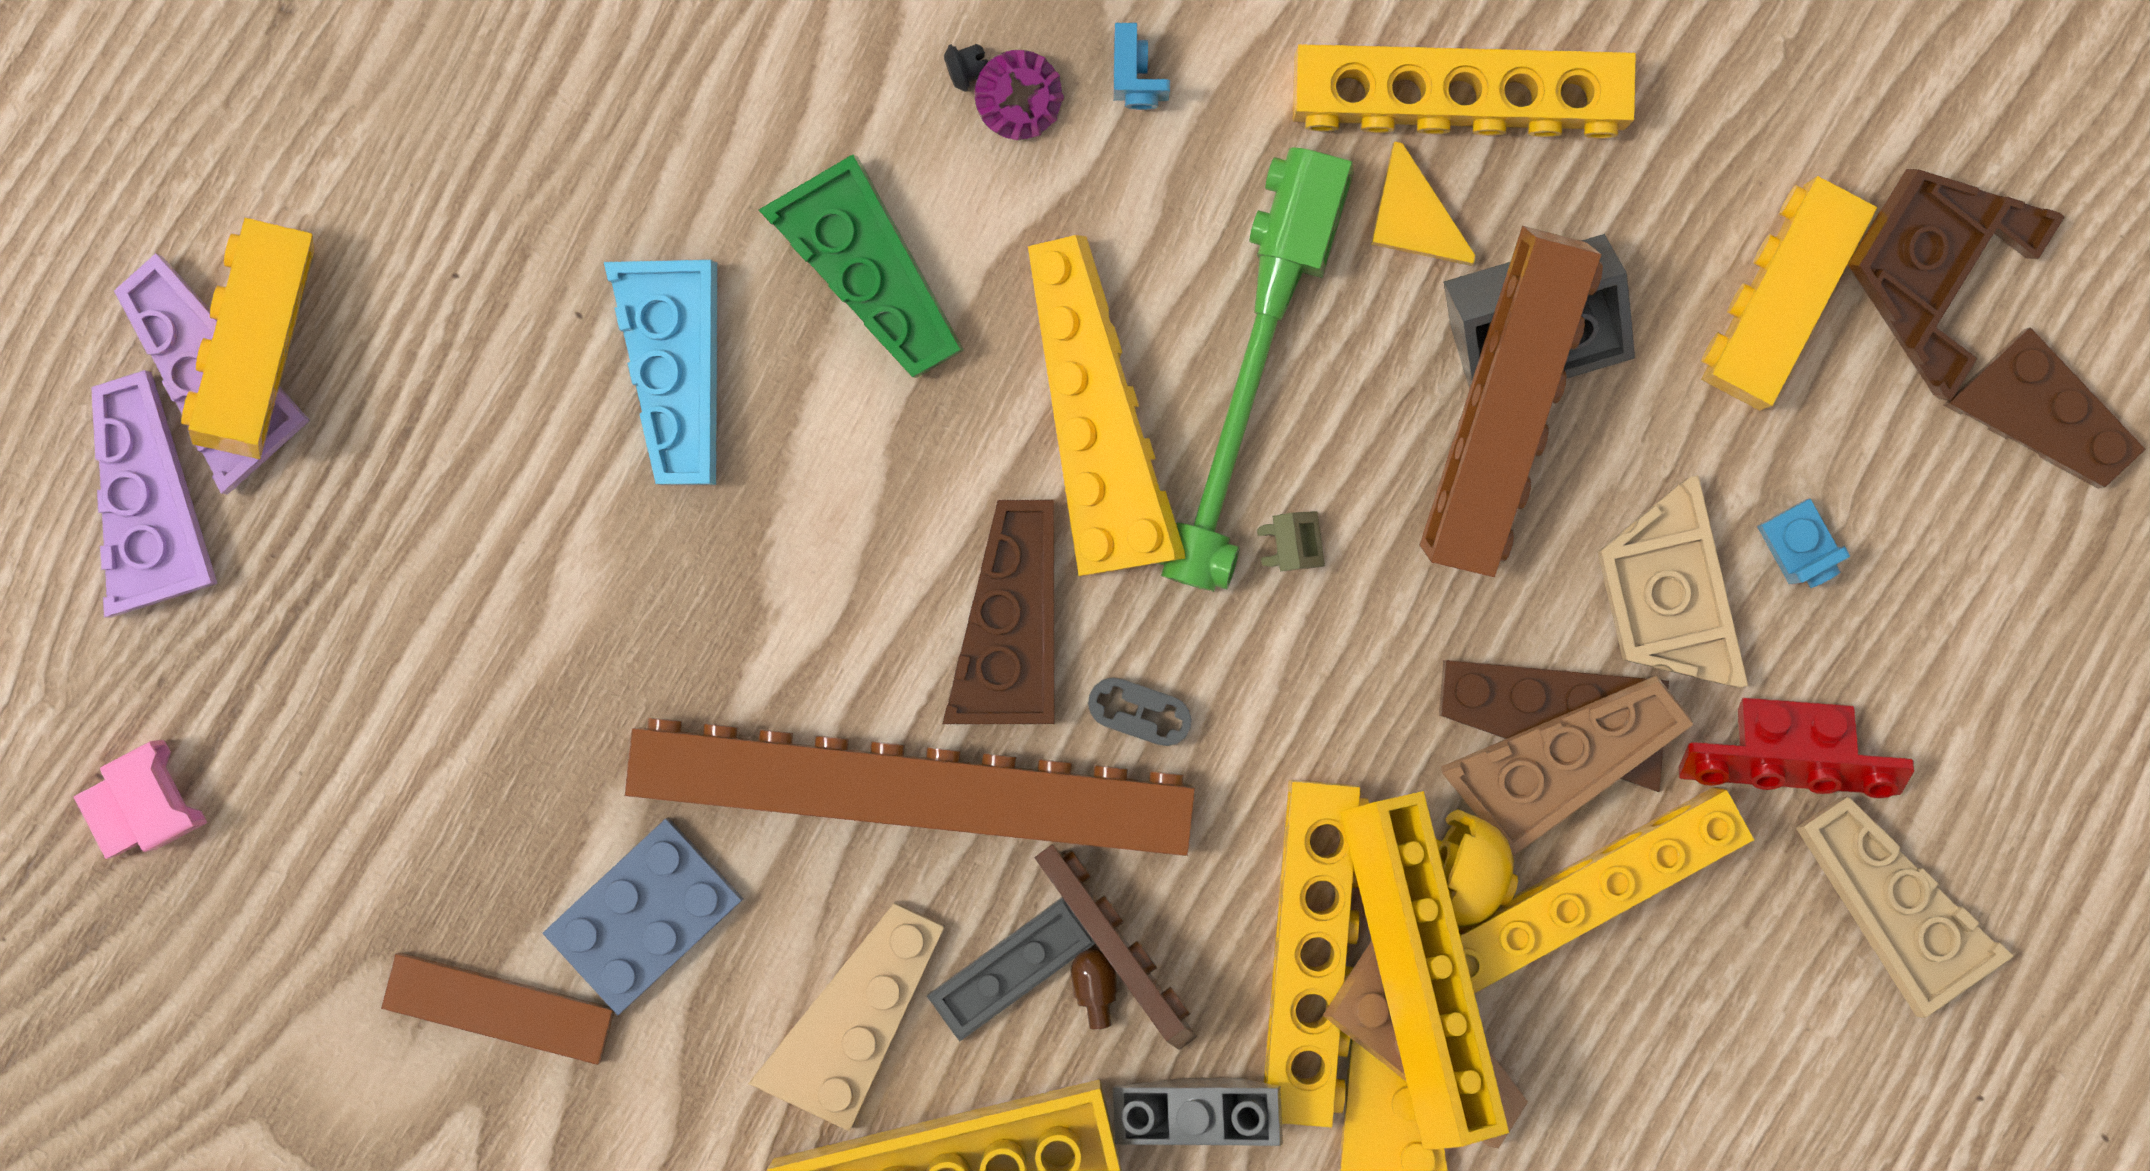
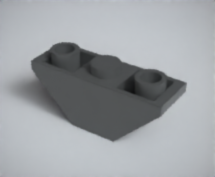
M1180 1078L1113 1087L1115 1144L1281 1146L1283 1144L1281 1086L1243 1078Z

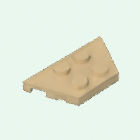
M1699 475L1684 479L1597 551L1622 659L1727 686H1748Z

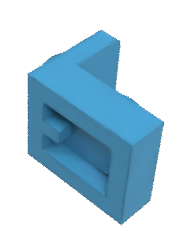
M1115 23L1113 101H1125V107L1128 109L1158 108V101H1169L1170 80L1137 79V74L1148 73V40H1137V23Z
M1811 498L1803 500L1757 526L1788 584H1798L1807 581L1810 588L1816 587L1840 574L1841 572L1837 564L1850 557L1845 546L1837 547Z

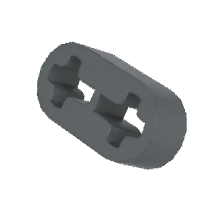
M1118 678L1101 680L1093 687L1089 694L1088 706L1091 715L1096 722L1107 728L1163 746L1178 744L1187 736L1190 730L1192 719L1189 709L1182 701L1173 696ZM1113 686L1123 689L1122 699L1138 705L1135 716L1117 711L1113 719L1103 716L1104 706L1097 703L1098 695L1100 693L1109 694ZM1166 704L1176 707L1174 716L1182 720L1179 731L1170 729L1166 737L1157 735V725L1154 722L1141 718L1144 708L1162 712Z

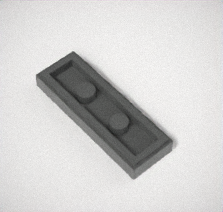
M1061 897L931 991L927 997L960 1042L1068 964L1078 954L1090 948L1095 942L1063 897Z

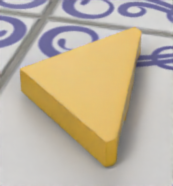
M1394 141L1371 245L1472 266L1475 260L1474 252L1403 143Z

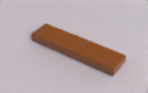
M404 953L395 954L381 1007L384 1010L599 1065L602 1061L614 1011L609 1006Z

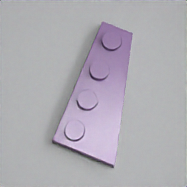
M155 253L117 287L114 292L146 353L151 355L163 377L162 383L171 400L176 402L182 413L188 392L198 393L203 372H198L195 369L198 350L203 338L212 340L217 320L210 318L209 307L162 256ZM279 386L261 459L198 445L196 447L199 452L203 453L214 474L212 477L220 493L228 495L304 427L310 419Z
M143 370L91 387L95 459L99 461L101 490H97L98 513H102L104 546H100L101 570H105L107 597H103L104 617L112 618L218 584L152 372Z

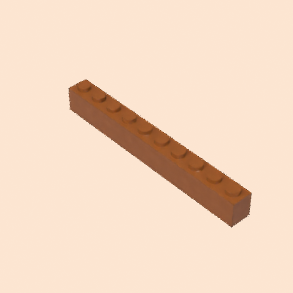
M648 718L647 728H632L624 796L1188 856L1195 788L1183 785L1184 775L1150 771L1149 781L1127 779L1128 769L1099 765H1094V775L1071 773L1072 763L1043 759L1038 761V770L1015 767L1016 757L986 753H983L982 764L960 761L961 751L927 747L926 758L905 756V745L885 742H871L870 752L848 749L849 739L828 736H816L815 746L793 744V733L772 730H760L759 740L737 738L738 727L704 724L703 734L681 732L682 721Z

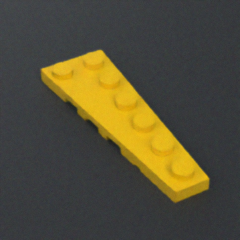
M1073 235L1028 246L1078 575H1093L1185 559L1184 548L1166 491H1160L1151 461L1156 458L1150 439L1143 437L1135 408L1139 407L1134 387L1127 385L1119 360L1123 352L1115 327L1109 318V307L1087 237Z

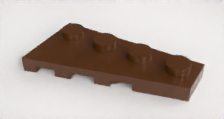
M1054 500L997 501L942 724H1055Z
M1051 844L1035 856V860L1166 1042L1180 1050L1194 1040L1197 1036L1185 1021V1018L1191 1013L1171 986L1163 991L1151 975V972L1156 970L1157 966L1138 941L1129 945L1117 929L1124 921L1107 897L1104 895L1096 900L1084 883L1091 878V875L1076 854L1071 850L1066 855H1063L1061 851Z

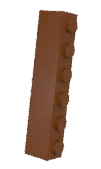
M1526 226L1521 228L1419 544L1432 563L1495 577L1500 561H1506L1510 555L1514 540V533L1511 527L1517 509L1521 510L1525 507L1530 495L1531 479L1528 475L1534 457L1541 456L1546 447L1549 435L1546 421L1552 403H1558L1565 390L1567 377L1563 369L1570 349H1576L1581 341L1584 331V318L1581 315L1587 297L1596 292L1602 277L1603 266L1600 262L1602 254L1587 242Z

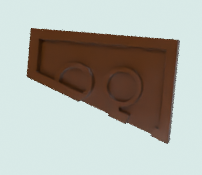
M2031 327L2022 330L1957 391L1952 401L1948 400L1943 405L1960 415L1965 414L1986 425L1988 430L2005 439L2010 438L2036 452L2040 458L2097 489L2105 488L2146 450Z

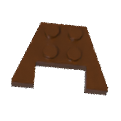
M1906 169L1848 262V266L1932 394L1938 399L1952 401L1978 358L1937 328L1938 323L1993 234L2002 239L2023 257L2039 259L2065 217L2061 213L2050 209H2041L2011 197L1995 195L1979 190L1978 187L1923 170Z

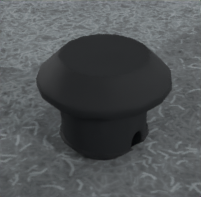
M975 44L957 50L956 46L948 45L944 54V60L954 87L967 92L969 91L968 88H970L969 82L978 79L980 72L988 63L987 59H983L985 58V52L982 46Z

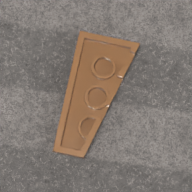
M1656 675L1441 766L1442 774L1478 818L1501 831L1509 841L1512 855L1515 856L1694 724L1691 717Z

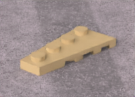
M1839 797L1795 827L1916 1017L1927 1018L2014 957L2001 943H1996L1978 927L1980 923L1963 907H1957L1937 887L1939 883L1923 868H1917L1899 851L1900 846L1849 797Z
M894 902L748 1084L850 1131L945 925Z

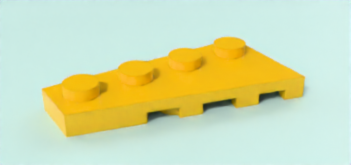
M1351 1039L1349 1069H1347L1345 1117L1341 1138L1340 1171H1448L1444 1148L1423 1150L1407 1082Z

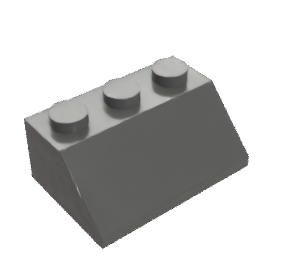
M1605 234L1581 240L1587 242L1602 254L1600 262L1602 263L1603 271L1598 289L1593 295H1588L1581 315L1584 318L1583 335L1577 348L1574 350L1570 349L1563 369L1566 372L1567 378L1635 359L1627 272ZM1510 262L1443 281L1449 322L1469 389Z

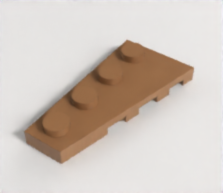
M1371 941L1322 1016L1406 1081ZM1489 1051L1510 1132L1528 1101ZM1508 1133L1482 1142L1488 1147L1499 1149Z

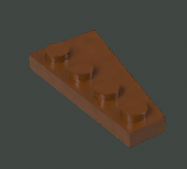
M1443 660L1439 716L1507 739L1647 679ZM1661 680L1669 690V681ZM1664 747L1620 779L1660 792Z

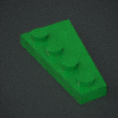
M850 155L758 209L769 223L774 225L791 243L790 245L805 262H808L829 284L828 287L840 300L855 312L864 322V326L912 377L917 378L964 351L858 156Z

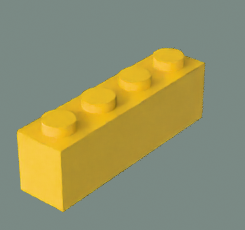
M1819 176L1804 184L1803 187L1795 185L1780 209L1779 215L1785 217L1786 220L1778 235L1775 237L1769 234L1754 258L1753 264L1759 266L1760 269L1751 286L1743 283L1728 307L1727 313L1733 315L1734 318L1725 335L1717 332L1703 354L1701 362L1707 364L1708 367L1701 380L1759 411L1773 406L1877 207Z
M244 217L240 235L230 234L224 255V266L231 268L226 287L216 286L210 307V318L217 320L212 340L202 339L196 360V371L203 372L198 393L188 392L182 412L181 424L189 426L188 431L193 445L261 459L314 255L312 233Z

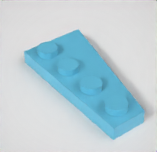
M713 260L604 262L607 279L612 283L617 307L614 309L619 330L624 333L630 362L627 364L633 385H636L642 412L639 415L655 483L658 485H716L717 262Z

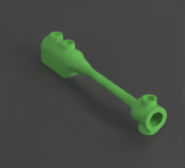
M1292 147L1288 150L1286 160L1274 157L1271 162L1265 189L1276 192L1270 213L1257 211L1249 238L1250 243L1260 245L1257 253L1259 268L1254 313L1257 315L1194 525L1176 523L1184 548L1185 559L1157 563L1164 565L1161 576L1211 592H1215L1216 587L1227 590L1231 583L1240 547L1229 544V537L1216 533V526L1277 323L1282 320L1302 273L1323 278L1354 175L1352 161L1308 149Z

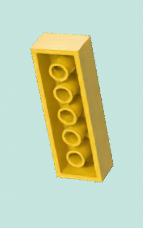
M1098 1079L773 1158L767 1171H1122L1101 1082Z

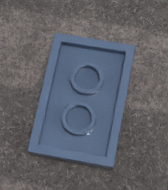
M668 817L542 934L610 1008L619 1015L744 898Z

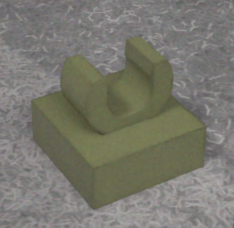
M1317 511L1274 515V524H1265L1257 529L1258 536L1274 535L1277 545V553L1274 556L1261 558L1262 565L1267 567L1280 566V572L1325 566Z

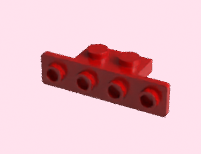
M1742 698L1738 707L1740 746L1692 742L1688 744L1679 765L1680 779L1696 780L1698 783L1708 786L1737 783L1750 784L1762 790L1789 787L1809 789L1817 794H1830L1837 791L1864 793L1871 798H1888L1893 795H1901L1914 773V761L1912 759L1858 755L1854 706Z

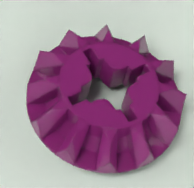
M1010 50L992 58L980 72L975 86V104L982 121L994 133L1013 140L1040 136L1052 123L1057 121V115L1064 100L1059 73L1045 57L1027 50ZM1010 73L1022 86L1040 85L1027 98L1030 106L1028 107L1030 116L1016 104L999 106L1000 103L1006 101V97L1013 93Z

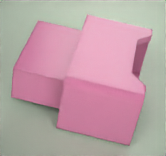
M164 740L150 741L100 767L105 780L74 796L105 859L116 857L137 845L140 846L143 852L157 850L207 823L202 811L186 806L166 766L171 751Z

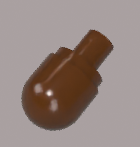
M1097 949L1085 950L1075 957L1071 965L1073 995L1077 999L1078 1006L1087 1007L1090 1029L1108 1028L1111 1026L1109 1003L1116 1001V993L1118 992L1116 972L1102 951Z

